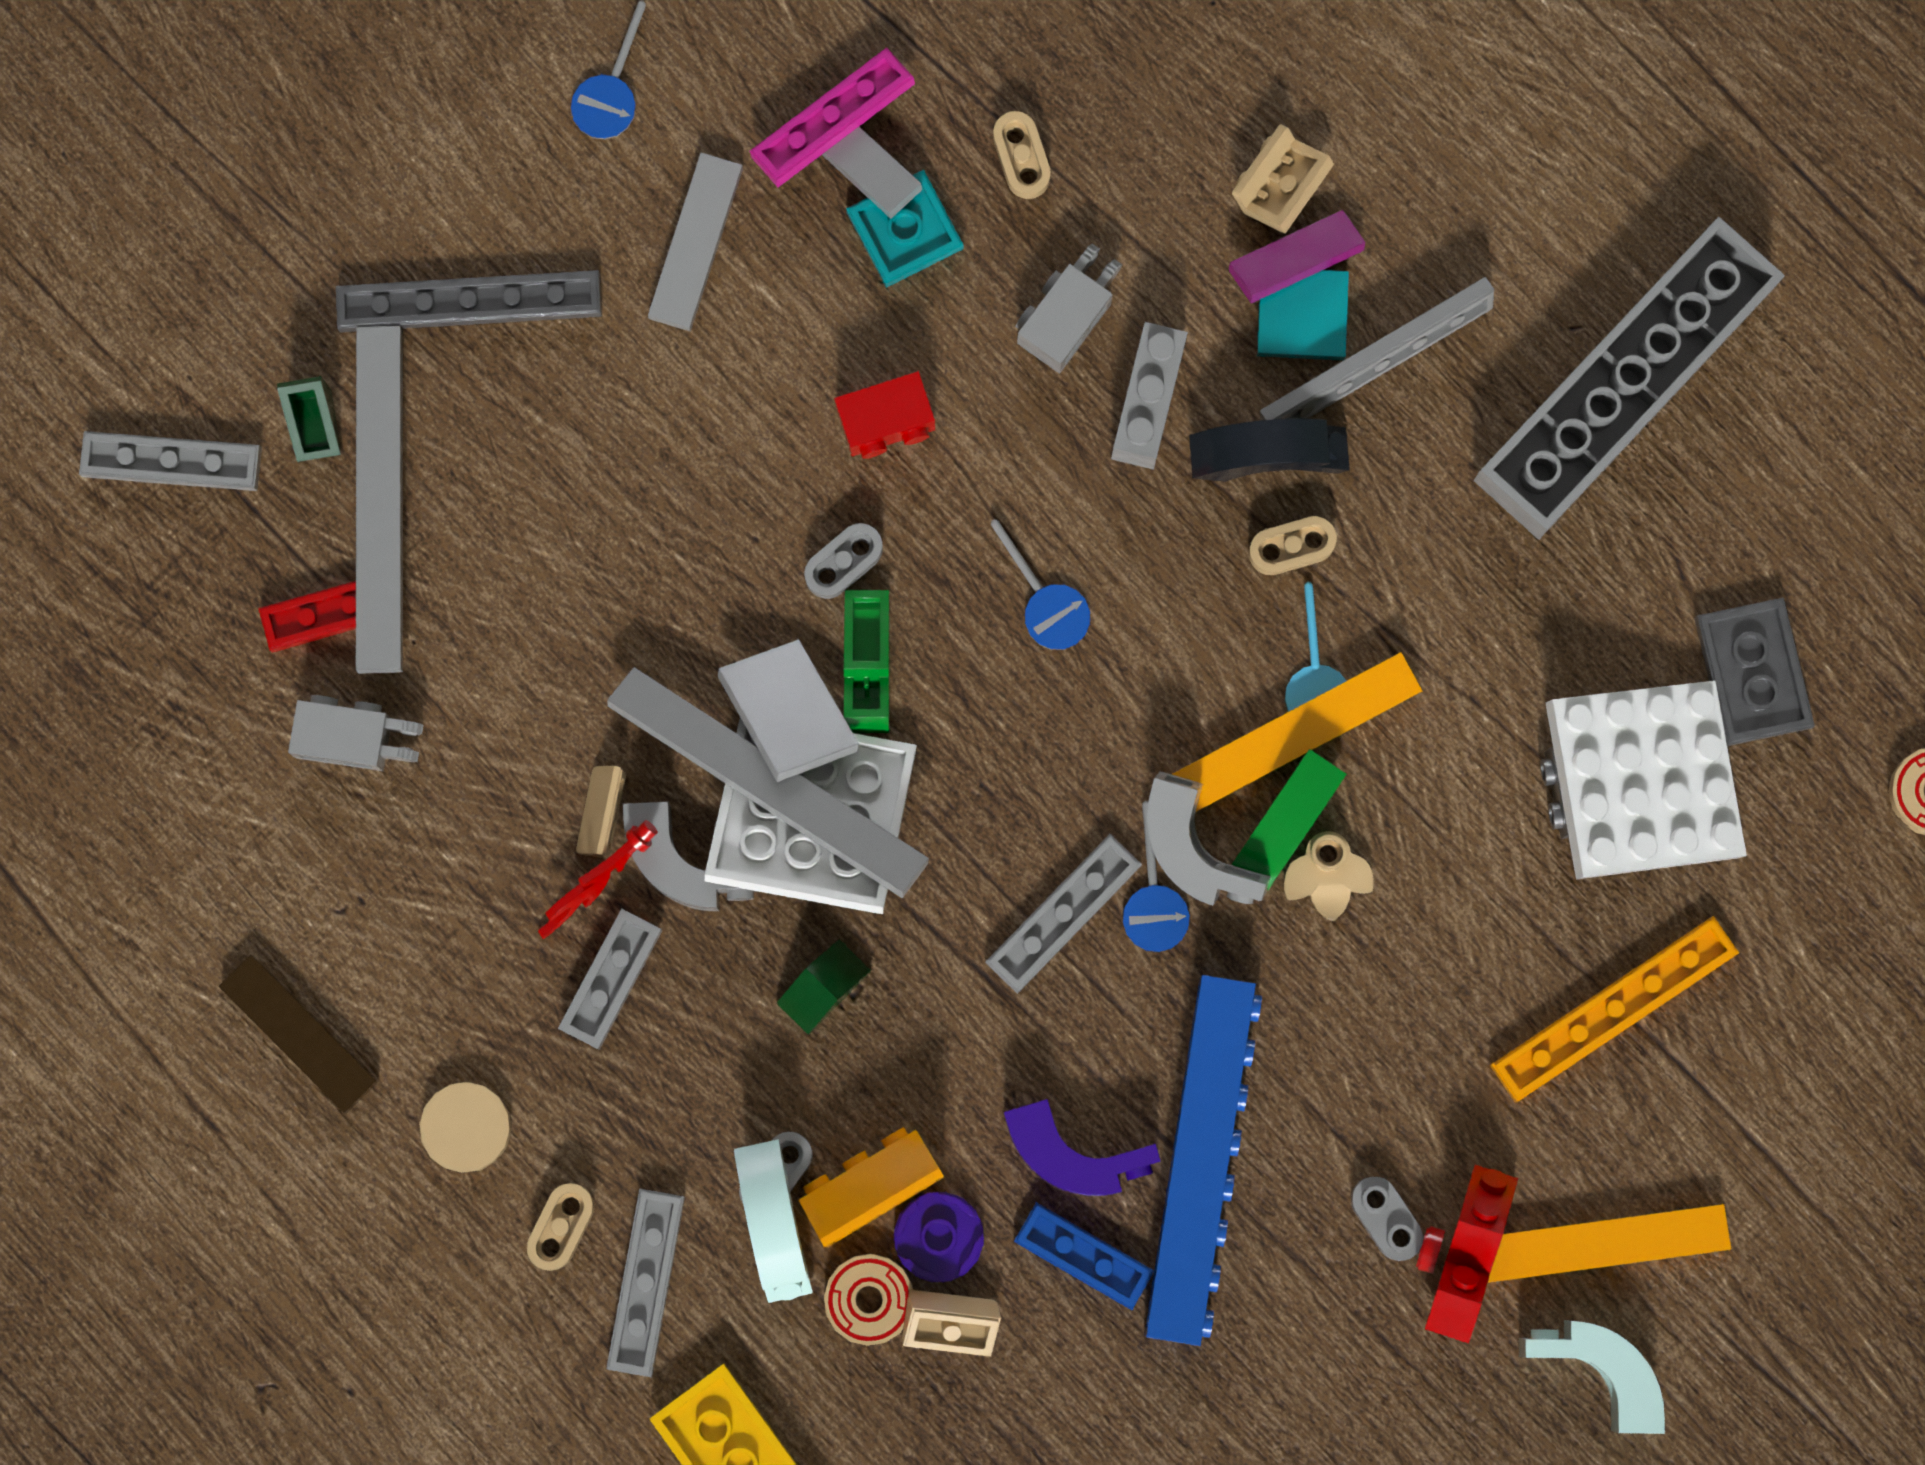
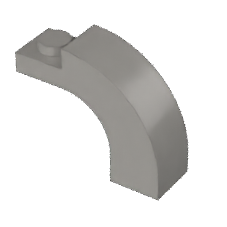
M1160 771L1154 778L1149 796L1147 830L1153 853L1167 876L1181 890L1195 899L1212 906L1217 901L1220 890L1227 891V897L1236 902L1253 904L1254 899L1262 901L1267 892L1271 876L1223 863L1211 856L1200 843L1195 829V813L1203 784Z
M668 802L623 804L625 837L626 832L632 826L639 827L645 820L651 822L658 831L651 839L652 845L645 852L636 850L631 856L647 880L666 897L690 908L704 911H720L719 893H727L728 901L753 900L754 892H759L705 882V871L685 862L676 851L672 837L671 806Z

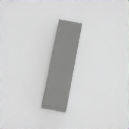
M700 153L648 313L650 320L691 332L742 175L743 165Z
M84 431L79 475L85 478L257 491L262 448L260 445Z
M1109 834L985 963L1018 994L1128 881L1142 864Z
M639 1189L607 1370L646 1377L653 1376L685 1196Z

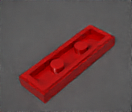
M356 581L258 608L269 650L273 653L356 629Z

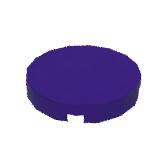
M947 1192L926 1193L912 1200L900 1213L894 1229L895 1249L902 1264L916 1277L930 1282L952 1281L966 1274L978 1261L984 1244L983 1225L976 1210L962 1197Z

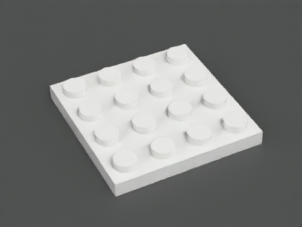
M1716 681L1560 698L1546 702L1576 879L1737 859L1747 856Z
M740 718L736 734L756 746ZM853 733L859 743L856 753L800 773L807 780L899 838L917 745ZM725 783L705 870V882L883 914L888 892L887 888Z

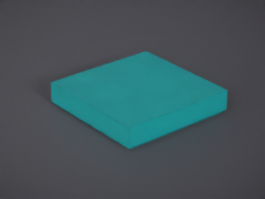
M924 170L912 175L921 183L922 191L891 219L869 198L846 208V213L886 288L964 249L957 231Z
M1322 270L1260 299L1258 308L1257 356L1344 361L1346 357L1349 271Z

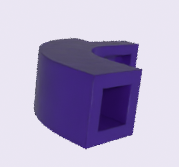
M1048 1099L1003 1113L1012 1142L1029 1168L1049 1184L1073 1194L1105 1196L1121 1193L1122 1189L1117 1174L1125 1172L1127 1181L1153 1174L1151 1164L1161 1162L1156 1144L1108 1158H1090L1073 1151L1064 1143L1057 1132Z

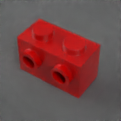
M919 371L834 398L835 408L851 457L861 454L863 459L876 457L887 451L886 446L900 441H903L904 445H913L930 437L928 432L935 431V419Z

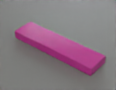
M886 47L749 151L751 158L778 188L915 85L914 77Z

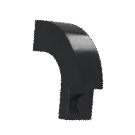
M1261 420L1216 427L1189 435L1192 479L1226 482L1243 476L1270 471L1303 470L1339 474L1350 470L1346 427L1327 425V420Z

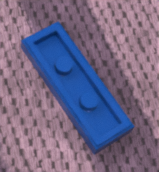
M1037 1202L1014 1240L1016 1244L1130 1310H1133L1154 1273V1270Z

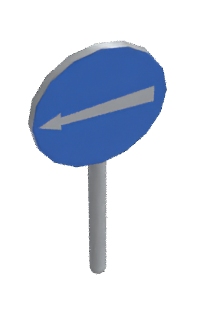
M639 1L636 6L611 76L598 75L588 78L578 86L572 96L571 112L573 120L583 133L592 138L606 140L617 137L628 129L634 119L636 109L634 95L627 84L620 80L619 77L646 7L644 1Z
M996 519L992 520V528L1035 591L1025 609V625L1029 635L1039 645L1050 650H1065L1075 646L1086 635L1090 625V609L1086 599L1076 589L1066 585L1051 584L1043 588L1000 522Z
M1144 801L1142 803L1149 886L1141 888L1129 898L1124 907L1123 925L1127 936L1135 945L1146 951L1161 952L1172 949L1182 941L1188 930L1190 915L1185 901L1177 892L1166 886H1158L1156 858L1147 830L1148 801Z

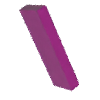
M1341 210L1230 262L1229 272L1249 302L1254 303L1364 251L1366 242L1345 212Z

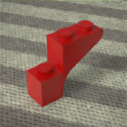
M1474 1165L1425 1330L1469 1344L1505 1230L1518 1178L1506 1175L1495 1169Z

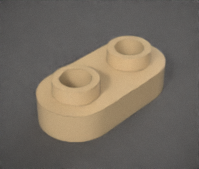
M1012 111L1005 113L995 123L993 140L1010 190L1018 197L1024 199L1039 197L1049 186L1051 172L1035 122L1023 112ZM1011 132H1019L1023 139L1019 143H1011L1007 136ZM1025 172H1032L1037 179L1031 184H1026L1020 179V176Z
M1311 516L1268 528L1259 532L1253 538L1249 547V560L1258 572L1265 575H1277L1324 561L1331 555L1337 542L1336 531L1328 520L1318 516ZM1310 534L1317 535L1321 540V545L1318 548H1310L1305 543V537ZM1269 546L1277 549L1279 557L1273 561L1267 560L1263 556V549Z
M568 1183L557 1187L551 1193L527 1242L528 1257L536 1267L547 1271L558 1270L567 1265L571 1260L594 1213L593 1197L585 1187ZM573 1197L579 1201L580 1209L578 1213L571 1216L565 1212L564 1203L567 1199ZM548 1239H555L560 1246L559 1252L553 1257L548 1256L544 1252V1244Z

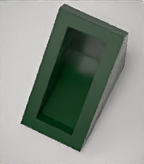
M319 376L277 383V391L297 462L341 455L332 390L324 379Z
M839 939L804 969L776 1004L809 1035L871 970Z

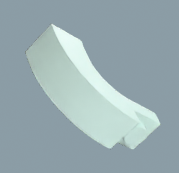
M779 1139L734 1149L750 1239L763 1290H765L768 1303L792 1300L798 1296L812 1294L811 1280L800 1242Z
M1564 1320V1338H1559V1330L1531 1329V1338H1519V1357L1576 1358L1588 1363L1599 1372L1610 1394L1611 1431L1616 1433L1665 1434L1664 1402L1657 1378L1642 1354L1617 1333L1591 1323Z

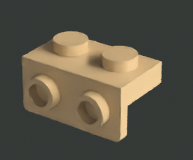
M1280 124L1272 136H1269L1263 142L1260 153L1248 170L1239 176L1232 195L1245 215L1286 234L1334 163L1329 155L1295 140L1290 129Z

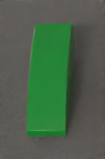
M845 590L844 719L852 733H889V590Z
M1309 749L1231 865L1271 876L1267 888L1269 890L1347 774Z

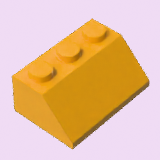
M903 1127L881 1140L884 1149L869 1157L864 1150L842 1163L846 1172L831 1181L824 1174L803 1187L807 1195L799 1199V1202L824 1247L833 1245L944 1178L917 1130L908 1134Z

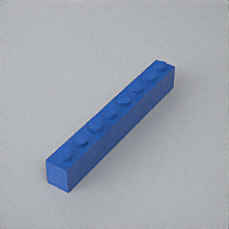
M1202 975L1199 978L1144 1336L1147 1338L1201 1346L1202 1337L1210 1338L1214 1311L1206 1309L1209 1291L1217 1292L1221 1265L1213 1264L1216 1246L1224 1247L1228 1220L1220 1219L1223 1201L1231 1202L1235 1175L1227 1174L1230 1156H1238L1242 1132L1240 1129H1234L1236 1111H1245L1248 1085L1241 1084L1243 1066L1251 1067L1255 1049V1040L1248 1039L1250 1021L1258 1022L1262 1003V996L1254 994L1255 983Z

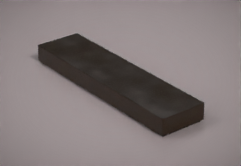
M250 954L218 986L343 1113L347 1114L379 1082L255 956Z

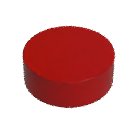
M1433 1226L1427 1227L1416 1265L1418 1270L1431 1274L1434 1273L1446 1230Z

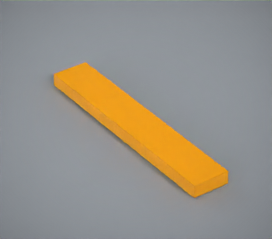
M1402 652L1171 775L1203 784L1196 808L1197 812L1301 757L1309 749L1314 750L1421 693L1422 689Z
M1712 916L1496 1060L1490 1067L1516 1103L1739 954V952L1716 918Z
M1720 1204L1503 1234L1488 1283L1731 1250L1725 1206Z

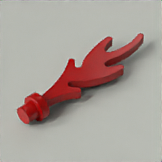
M645 820L639 827L632 826L626 832L628 841L597 867L578 879L580 884L546 911L545 915L550 921L538 930L542 939H545L559 928L576 911L581 903L585 907L590 906L605 888L611 872L614 869L617 872H621L628 859L636 850L645 852L652 845L651 839L658 831L651 822Z

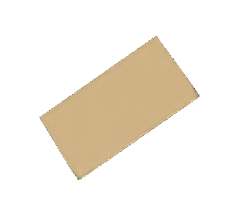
M596 766L592 770L576 847L578 854L602 859L610 857L626 780V774L621 767Z
M910 1290L907 1298L902 1345L991 1357L1001 1321L998 1304L992 1299Z

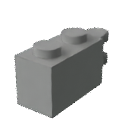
M1093 243L1087 247L1074 266L1069 264L1062 274L1056 270L1051 275L1041 291L1046 295L1037 308L1030 305L1016 324V327L1020 330L1018 332L1017 344L1059 374L1111 306L1113 294L1107 288L1122 267V264L1114 259L1105 266L1096 282L1085 275L1086 270L1097 259L1100 250Z
M311 695L310 702L297 700L288 753L296 759L383 772L386 759L418 762L419 752L408 747L388 746L390 731L408 736L422 735L423 724L392 719L386 713L381 712V705L357 701L354 708L337 706L338 699L321 695Z

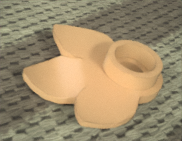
M1331 831L1318 833L1309 841L1305 855L1297 858L1289 865L1284 880V893L1287 900H1298L1310 896L1311 902L1317 911L1331 922L1335 921L1344 912L1350 900L1351 892L1365 894L1373 891V873L1370 865L1365 859L1351 853L1350 846L1343 836ZM1324 846L1332 847L1336 852L1335 860L1332 862L1323 861L1320 858V849Z

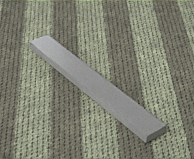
M401 326L356 327V671L358 674L403 672V330Z
M635 667L607 700L609 708L899 897L903 898L928 865V857L800 774L776 782L757 746Z

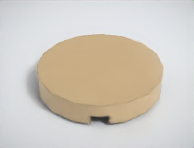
M470 1082L450 1084L436 1092L424 1107L419 1124L421 1142L430 1158L445 1169L461 1173L480 1171L495 1162L507 1148L511 1134L510 1114L501 1098L488 1087Z

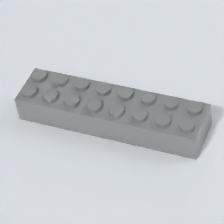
M1718 217L1480 470L1474 482L1540 540L1773 291L1785 275L1725 221Z

